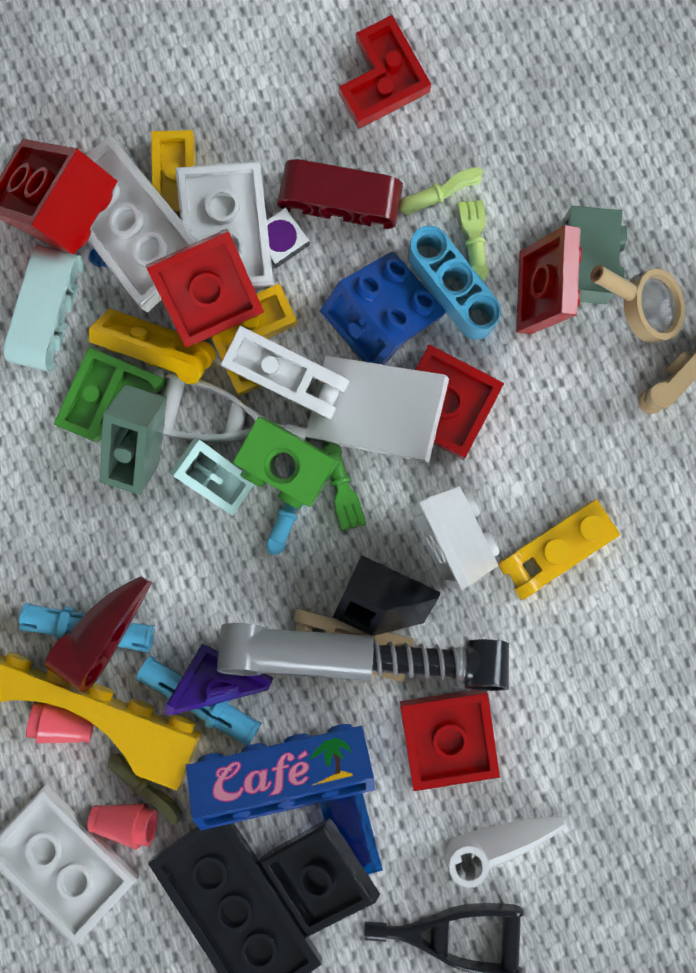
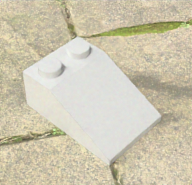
M458 486L426 498L410 510L446 588L463 590L498 566L494 556L499 554V549L489 531L482 533L475 518L480 515V510L470 492L464 494L461 487Z

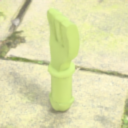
M479 167L469 168L455 174L442 186L434 183L428 189L403 198L400 201L399 209L405 215H411L433 204H441L445 198L451 196L456 191L481 183L483 170Z
M483 200L458 202L461 231L468 239L465 242V247L468 249L469 264L484 282L489 273L484 250L486 242L481 237L486 225Z

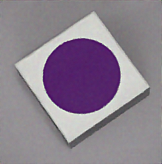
M286 208L267 220L271 262L276 268L310 245L309 239Z

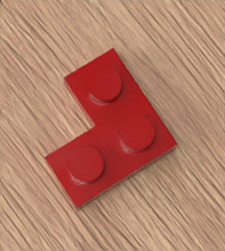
M393 15L356 33V43L371 70L339 86V96L357 128L360 129L430 93L432 84Z

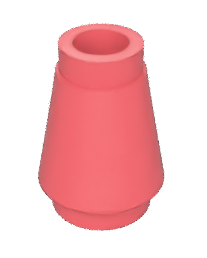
M34 702L28 719L26 738L36 739V744L90 743L94 725L87 719L65 708Z
M146 803L94 805L88 817L87 828L91 833H96L99 836L137 850L140 846L148 847L151 845L157 830L158 813L155 809H149Z

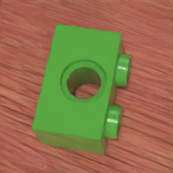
M258 417L233 464L243 469L240 476L262 488L265 483L272 485L280 490L278 498L297 509H301L303 504L308 507L315 505L340 460L269 419ZM282 453L291 455L296 465L294 473L288 478L280 476L275 469V461Z

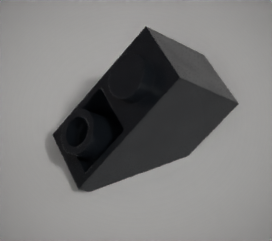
M361 555L333 618L364 633L375 636L424 623L439 599L441 592Z

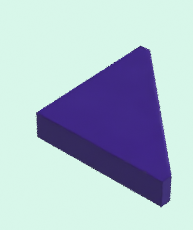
M201 644L168 700L164 713L170 716L268 691L274 677L267 674L242 676L220 673L217 671L218 651Z

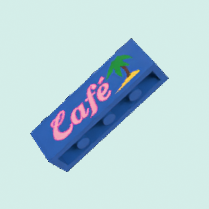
M340 724L329 728L325 734L312 737L305 733L295 734L287 737L284 743L268 747L264 743L251 744L243 747L241 753L224 756L221 753L206 754L199 757L196 763L186 765L192 820L200 831L375 791L374 775L362 725L353 727L351 724Z

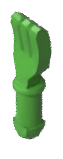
M325 443L323 451L340 460L331 475L332 481L330 482L331 487H336V496L333 504L340 529L345 531L349 530V528L353 529L357 528V526L366 525V519L359 498L348 484L351 482V478L347 476L341 455L343 451L337 444Z

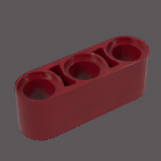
M291 159L285 162L277 205L282 210L286 208L288 212L293 208L303 210L302 214L326 219H331L332 215L343 217V222L370 227L372 223L384 225L383 229H392L396 226L403 183L399 179L385 174L307 160Z

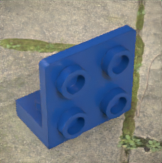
M395 252L384 255L339 281L320 309L322 315L363 362L385 365L402 344L441 319L446 313L445 309Z

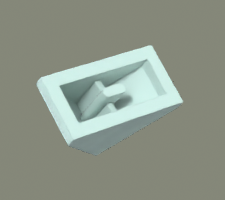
M196 437L170 471L172 476L232 516L255 485L240 476L241 469Z

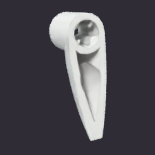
M545 817L500 824L458 835L450 840L445 849V861L449 873L458 885L466 888L477 887L485 881L490 868L502 865L536 848L563 830L565 824L562 817ZM470 853L472 866L463 868L461 856Z

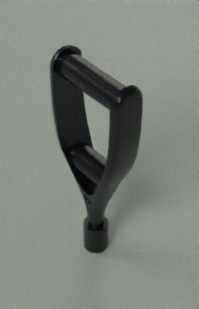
M475 903L451 907L422 920L401 926H387V923L365 921L364 941L386 942L387 939L399 940L426 952L448 966L469 973H522L523 969L519 966L520 922L521 917L524 916V910L515 904ZM469 917H503L501 963L475 961L448 953L450 921ZM431 929V943L421 937V934Z

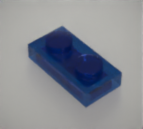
M364 794L320 803L324 820L331 817L367 874L383 871Z

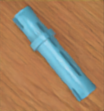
M25 603L19 616L18 623L20 625L18 627L20 631L56 636L57 640H59L64 635L69 634L85 614L76 612V609L72 607H64L61 610ZM131 623L118 647L150 653L154 634L152 633L155 632V626Z
M150 656L141 666L135 680L170 699L182 675L160 663L153 656ZM230 700L189 711L206 721L204 726L208 729L213 730L215 727L242 743L243 746L250 745L262 724L259 720L256 721L230 705Z

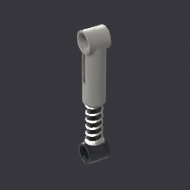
M226 623L221 625L217 671L224 674L242 676L278 674L367 681L371 680L372 672H378L379 676H382L383 672L393 673L395 677L399 673L409 674L411 679L414 677V674L425 675L426 679L430 675L441 676L442 680L447 676L452 677L457 682H463L464 687L467 689L505 691L509 690V643L492 639H476L466 641L462 647L458 646L455 648L451 645L447 650L441 649L438 644H435L432 649L425 648L422 643L417 647H410L407 642L403 643L400 647L394 646L391 641L386 645H378L373 640V636L275 630L265 629L254 624Z

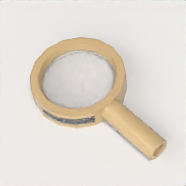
M601 265L593 269L590 275L592 282L624 299V312L627 323L633 333L642 341L649 343L665 341L675 337L681 330L685 318V302L682 290L676 279L666 270L655 268L636 274L628 281Z

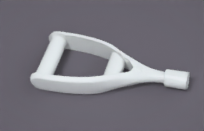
M168 373L165 377L168 379L164 395V397H167L163 436L193 441L196 437L205 443L246 439L252 429L250 427L242 430L246 413L254 420V423L258 417L265 418L237 396L216 385L199 380L191 386L211 391L232 402L224 434L204 435L175 431L173 428L186 383L182 382L175 373ZM277 424L306 441L307 428L291 424L286 426Z

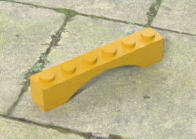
M8 652L6 657L0 655V702L13 700L36 701L65 708L87 719L104 732L123 753L135 775L176 791L184 783L187 776L186 765L192 763L203 732L194 729V721L176 714L170 715L169 719L153 713L155 707L141 700L130 699L128 703L114 699L112 698L114 691L99 684H93L87 691L81 692L50 670L44 672L31 667L33 660L29 657Z

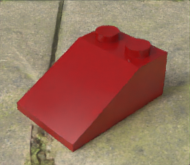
M22 139L0 175V220L56 249L75 255L76 251L82 248L89 240L91 235L90 228L98 214L109 206L113 197L112 191L118 180L78 148Z

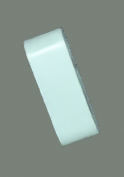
M42 245L35 246L29 258L5 340L4 356L7 362L46 372L54 370L56 363L52 362L55 351H60L67 328V323H64L67 311L71 312L79 286V284H75L78 272L83 273L84 269L82 256Z

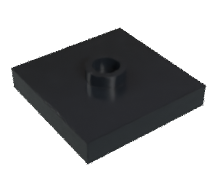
M331 817L270 850L259 860V863L307 937L376 903L380 896V892Z

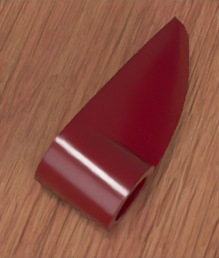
M140 576L115 589L101 599L84 615L69 634L64 635L54 644L46 657L45 668L81 692H85L92 687L113 656L152 582Z

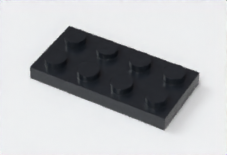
M235 823L201 831L196 827L152 857L148 862L151 870L218 973H311L322 965V956L311 939L304 933Z

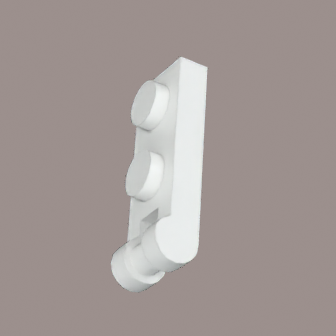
M239 326L221 363L223 368L328 420L332 419L336 411L333 405L339 393H344L350 382L341 375L242 326ZM313 378L324 384L318 398L306 393Z

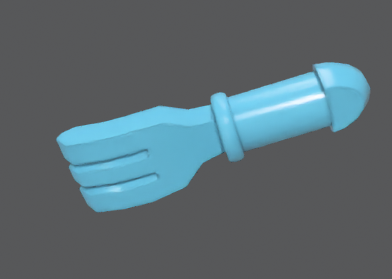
M293 466L289 477L294 473L295 466ZM286 502L284 508L277 511L278 517L270 537L266 540V549L271 555H278L285 549V542L292 525L298 518L295 515L297 508Z

